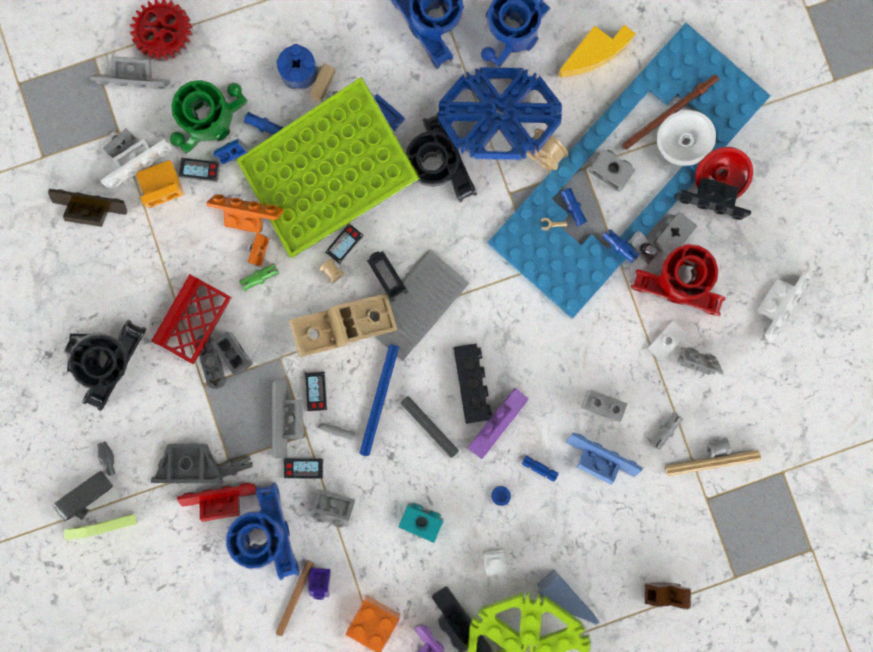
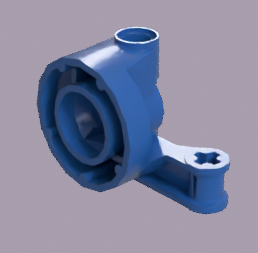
M390 0L394 7L401 12L415 38L419 39L436 69H439L440 65L444 62L453 60V55L441 39V35L450 32L458 25L464 9L463 0ZM440 6H442L445 12L444 16L439 18L428 16L431 10L439 9Z
M274 482L267 487H256L261 510L248 512L236 518L229 526L226 535V548L229 555L238 565L249 569L262 568L274 561L279 580L294 574L298 576L300 575L299 565L291 547L289 527L287 521L284 520L278 485ZM254 529L264 530L267 535V541L261 545L254 543L250 546L248 534Z

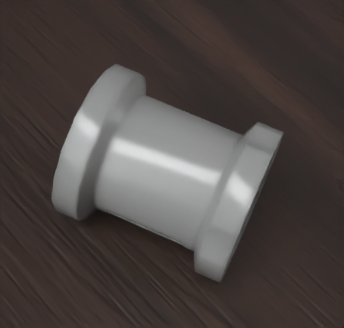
M726 437L720 441L706 442V449L710 458H715V455L724 453L726 455L731 454L730 443Z

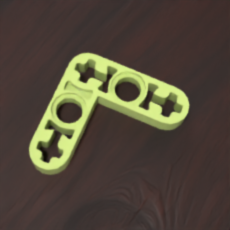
M131 514L63 531L65 540L86 538L137 524L136 515Z

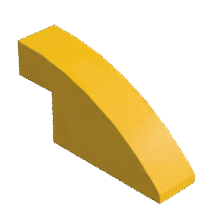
M594 25L561 67L558 76L562 78L580 75L603 66L621 53L633 40L636 33L623 25L612 39Z

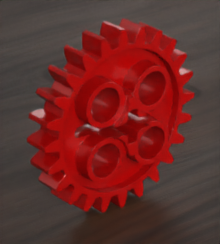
M155 0L153 5L148 1L147 8L141 5L143 11L136 10L135 12L138 14V17H132L135 24H130V27L133 29L130 34L134 37L132 41L134 44H137L136 48L139 51L141 50L144 56L148 54L150 59H153L155 56L158 61H160L162 56L168 61V55L175 59L174 53L176 52L181 55L180 49H187L184 43H191L187 36L193 35L189 30L193 27L189 23L191 20L188 15L186 16V11L184 9L181 10L180 5H175L172 0L168 4L166 0H162L161 3ZM157 17L154 22H150L152 18ZM175 19L173 24H168L170 20ZM154 35V38L151 41H148V38ZM173 37L171 42L166 43L168 38Z

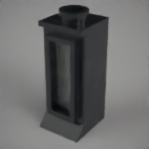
M377 251L369 256L370 259L367 262L392 302L396 301L395 297L403 292L405 294L409 293L383 251Z

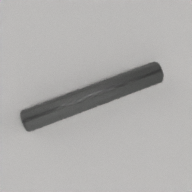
M409 396L401 401V405L450 458L459 452L457 447Z

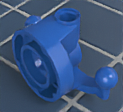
M493 0L485 17L488 19L490 32L497 40L506 44L498 58L495 56L493 48L485 47L481 51V58L486 62L492 61L496 66L500 67L511 53L524 50L530 51L539 39L538 32L541 19L551 7L544 3L543 0ZM508 16L510 20L517 21L520 27H509L504 21Z

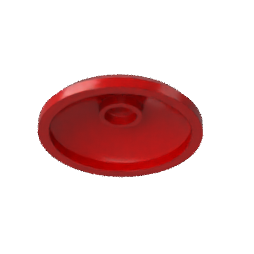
M720 147L709 152L700 161L696 169L695 183L697 189L700 179L705 177L737 187L736 199L739 198L749 188L753 179V165L750 158L743 151L735 147ZM723 169V172L718 174V170Z

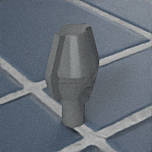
M106 441L97 443L100 463L106 468L108 476L115 474L113 451Z

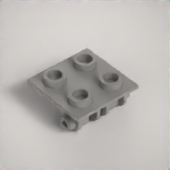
M681 347L683 356L680 355L677 361L681 366L691 367L693 370L697 366V371L715 375L717 372L723 375V370L717 357L711 354H700L699 351L691 347L687 349Z

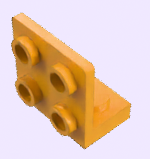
M171 160L144 169L136 174L144 195L140 197L141 201L148 208L185 195Z

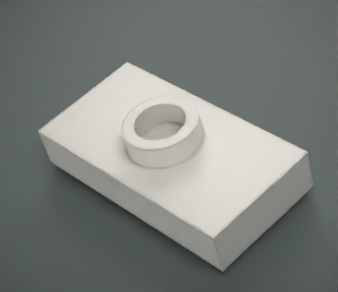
M673 320L648 346L647 350L659 361H663L686 336L687 332Z

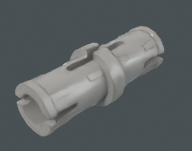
M673 412L667 422L660 426L661 430L650 443L661 450L669 437L674 435L673 432L683 421V418Z

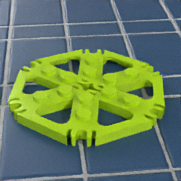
M524 592L483 606L478 612L482 619L474 616L473 620H471L468 652H476L479 635L487 636L504 648L496 652H526L528 645H530V652H567L573 649L579 652H590L591 639L589 634H580L585 632V625H582L583 622L545 595L543 602H541V594H538L536 600L530 598V592H527L525 600L523 598ZM513 607L519 608L522 613L520 633L495 615ZM545 612L553 614L567 625L566 628L540 636L542 614Z

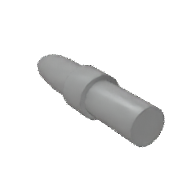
M325 423L318 426L319 429L332 433L335 436H341L350 440L354 437L353 432L341 429L338 426Z

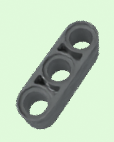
M99 471L55 502L52 507L65 522L108 492L113 485L104 473Z

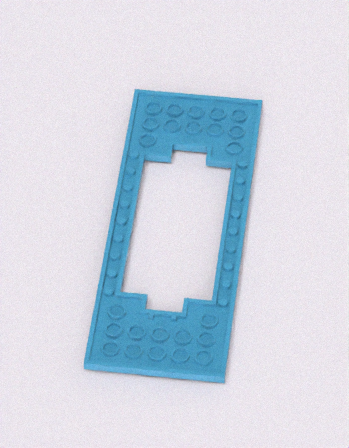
M687 23L678 30L568 152V156L559 162L557 170L550 172L487 242L493 250L571 319L575 317L626 258L622 254L616 253L613 246L608 249L592 234L581 245L560 226L551 227L548 231L542 230L541 227H548L549 223L541 222V219L548 218L550 221L563 222L569 215L552 200L649 91L667 106L676 95L680 99L684 98L695 89L696 85L700 82H705L716 74L719 81L709 87L705 94L697 96L687 104L694 111L707 116L713 123L716 131V142L713 150L726 147L771 96ZM699 163L682 166L623 232L620 238L628 242L637 231L646 237L678 201L674 199V194L681 190L687 191L695 182L696 169Z

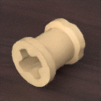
M333 259L328 260L319 268L321 272L323 271L329 277L331 284L338 281L345 274L336 267Z

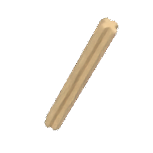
M758 450L666 465L665 471L668 476L760 461L761 455Z

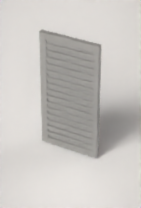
M432 250L428 252L403 281L409 293L405 294L403 292L395 297L396 301L394 302L390 298L388 299L397 330L375 336L387 348L390 344L398 346L397 357L402 361L469 285V282L433 253ZM377 314L372 317V321H377Z

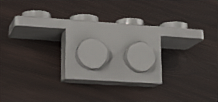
M113 56L111 57L112 75L95 74L90 76L91 81H97V84L101 85L115 82L116 86L134 84V87L144 88L146 85H152L154 89H165V86L170 84V80L152 78L151 59Z
M276 380L273 381L272 387L273 459L287 457V439L303 438V400H287V381Z

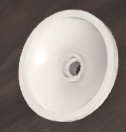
M683 110L670 115L663 121L657 134V145L662 156L669 162L680 166H690L699 163L713 150L716 142V131L711 120L704 114L693 110ZM687 140L690 143L688 145H684L683 142Z

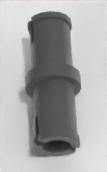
M250 456L236 461L230 460L227 464L219 466L218 469L222 478L228 475L234 476L237 475V472L253 468V463L249 462L251 460Z

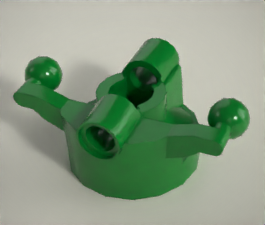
M196 80L181 86L173 97L171 104L172 116L176 123L189 133L191 137L185 143V137L181 132H173L170 135L171 144L179 146L187 154L200 141L215 139L222 141L231 132L229 127L233 113L248 102L242 94V87L238 83H230L228 85L227 93L231 97L237 98V100L228 103L222 92L210 82ZM205 104L211 108V111L206 118L200 120L196 111Z

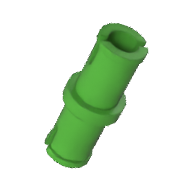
M272 263L261 270H255L252 275L239 280L240 285L248 282L249 284L242 287L244 291H247L249 288L257 284L261 285L265 283V280L278 275V269L270 272V270L276 268L275 264Z

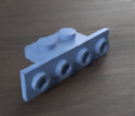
M573 432L566 440V443L583 451L577 468L611 485L615 481L618 470L635 477L643 469L635 461L627 460L617 452L609 451L603 448L601 444L592 442L581 434Z

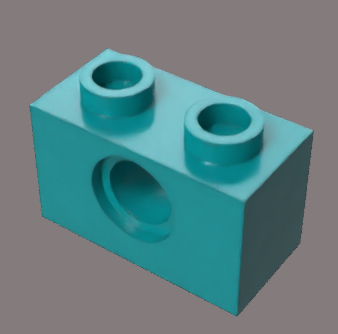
M413 502L412 505H407L398 528L435 543L443 524V518H441L440 513L433 510L430 513L424 511L423 506ZM423 516L427 519V524L419 526L416 523V519Z

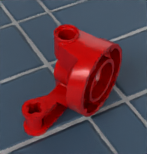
M687 244L674 249L665 258L662 264L661 275L659 276L637 269L634 285H631V289L660 296L675 304H685L713 316H721L722 302L726 299L722 295L709 292L718 280L719 269L713 255L699 245ZM682 265L693 267L691 269V279L687 284L682 282L678 275V270Z

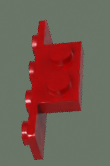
M242 483L240 486H224L218 490L206 489L200 493L188 492L182 496H177V501L182 507L199 504L201 522L240 516V497L256 495V486L252 483Z

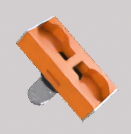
M256 233L252 245L246 243L241 245L243 251L250 252L249 264L261 268L270 240L269 237Z

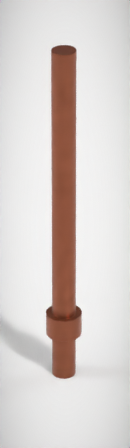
M714 74L705 82H700L696 85L692 92L622 143L624 149L630 148L662 124L667 117L679 111L697 96L705 94L709 87L719 81L718 76Z

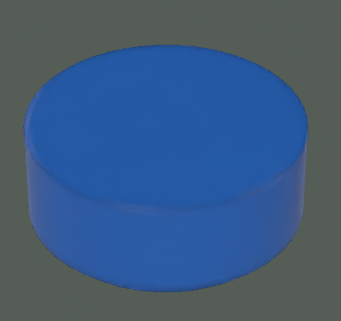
M497 486L493 489L491 498L496 505L504 506L509 503L511 493L506 487Z

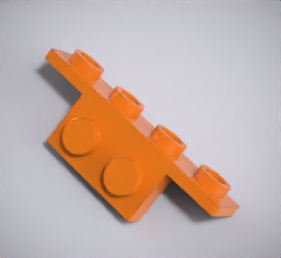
M221 194L214 195L206 202L207 207L223 210L225 227L260 233L263 230L262 218L277 220L284 213L283 208L275 205H265L256 201L250 202L240 198L224 197Z

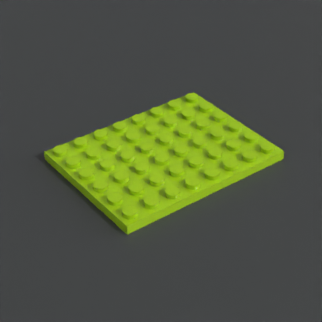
M362 77L248 151V153L236 159L260 204L275 205L283 208L284 213L277 220H269L290 258L301 254L420 179Z

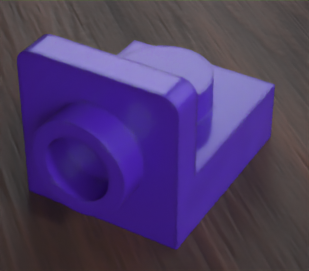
M311 568L308 592L313 599L324 600V597H329L330 569Z

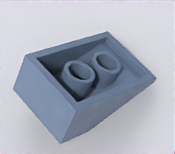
M555 569L537 584L540 589L538 593L541 594L542 600L545 595L570 614L596 625L599 623L594 613Z

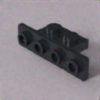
M705 177L699 181L697 194L686 190H681L674 194V199L680 200V203L693 204L699 209H710L719 215L726 214L732 216L735 220H743L751 215V210L735 206L738 192L737 187Z
M445 586L432 595V599L442 612L437 621L441 630L446 632L450 638L453 647L458 649L459 652H464L469 647L471 619L450 589ZM479 635L476 652H491L492 648L483 635Z

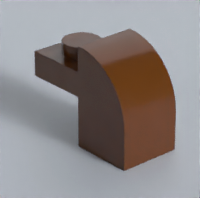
M647 583L645 584V604L656 607L673 606L685 610L691 609V588L682 587L681 584Z

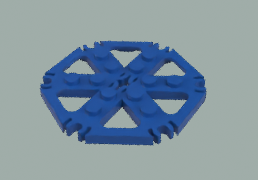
M480 67V70L475 69V75H470L469 72H466L465 77L463 74L439 101L438 121L457 150L459 151L461 148V153L470 150L471 158L475 156V159L521 160V157L523 159L526 158V151H530L532 155H535V149L539 152L559 127L562 121V103L540 75L538 78L537 73L528 76V69ZM490 79H512L513 81L500 95L490 82ZM464 89H470L479 102L453 101ZM532 90L539 91L547 101V103L521 102ZM456 121L478 122L464 138H460L451 126ZM521 123H544L548 127L535 140L530 137ZM500 130L512 149L507 152L487 151L485 146L497 131Z

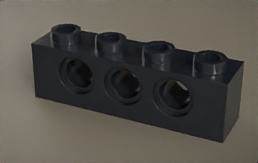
M477 343L453 347L465 423L487 421L489 416H492L490 404H486L485 397H488L489 394L487 385L483 386L482 378L486 376L484 366L480 367L479 359H482L481 347L477 348ZM467 359H472L475 362L474 369H466L464 362ZM470 378L477 379V388L471 389L468 387L467 382ZM473 397L481 399L480 407L473 408L470 402Z

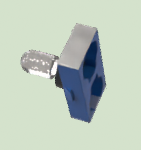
M230 136L226 145L214 150L213 156L223 165L248 153V147L239 138L235 139L234 136Z

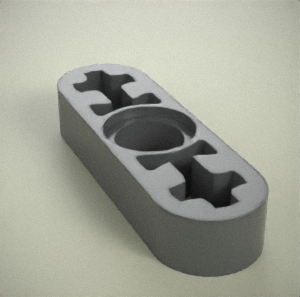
M204 335L199 336L197 340L203 339ZM210 336L208 339L210 344L207 347L209 351L213 350V353L203 355V352H207L206 347H204L199 358L207 385L210 388L219 389L224 386L226 379L219 354L211 343L214 341V338ZM210 356H213L216 360V364L213 367L206 365V359ZM218 368L219 371H215L216 377L221 379L218 381V385L212 383L211 380L214 379V375L209 373L208 370H216Z

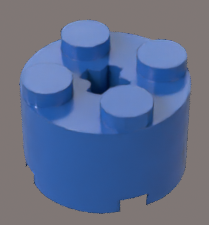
M293 44L280 53L276 62L277 68L287 86L293 89H305L315 82L317 78V65L310 50L299 44Z

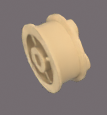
M536 128L532 139L537 140L545 130ZM552 135L539 152L535 149V155H532L530 151L526 155L530 159L540 162L541 166L550 172L551 169L557 170L559 161L568 156V151Z

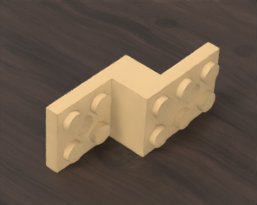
M387 293L336 305L327 311L289 320L299 358L348 346L360 340L397 330ZM371 312L377 314L378 319L376 322L370 319ZM310 329H314L317 332V339H312L309 336Z

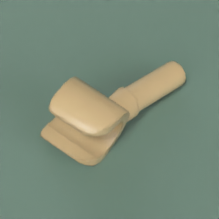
M548 218L541 219V222L549 223L548 227H541L544 231H548L551 227L567 226V221L555 222L550 221Z

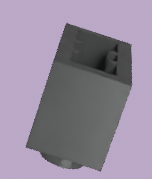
M226 332L211 342L233 375H239L253 365V362L233 333Z

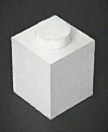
M502 549L483 552L487 575L506 573L505 557Z

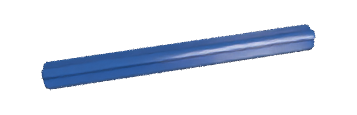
M390 344L388 347L359 453L363 456L370 455L399 347Z

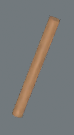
M307 560L276 630V634L279 636L284 634L314 562Z

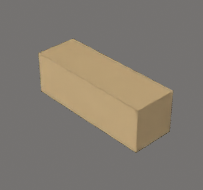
M323 64L310 92L311 99L322 103L336 72L334 67Z

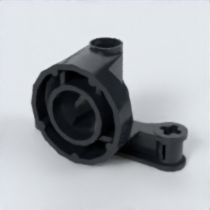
M438 112L433 117L423 118L422 121L427 132L421 133L412 139L406 150V155L420 178L413 184L418 182L423 186L436 187L451 181L459 202H463V199L471 195L476 196V188L470 179L459 151L438 121ZM440 155L443 164L441 163L437 170H426L423 168L421 162L424 163L427 158Z
M128 319L120 332L118 340L111 335L103 333L88 334L82 338L78 336L71 337L64 352L67 353L69 369L75 380L84 387L89 388L82 400L83 404H90L96 407L98 411H102L114 387L125 374L128 362L146 332L145 327L136 326ZM92 350H100L105 353L107 360L104 366L101 367V365L89 363L85 359L86 355Z

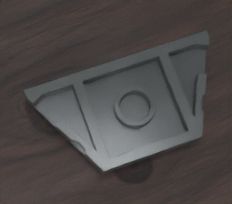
M168 444L164 451V456L158 464L159 469L155 477L151 478V483H223V478L208 444Z

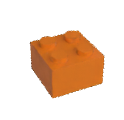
M366 595L345 635L374 652H382L400 620V614Z

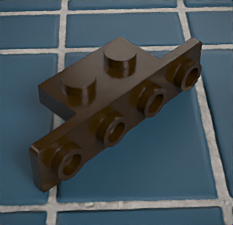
M61 189L48 190L52 203L67 205L63 214L64 221L102 227L108 212L127 214L125 202L118 198L112 199L99 195L93 196L80 192H68Z

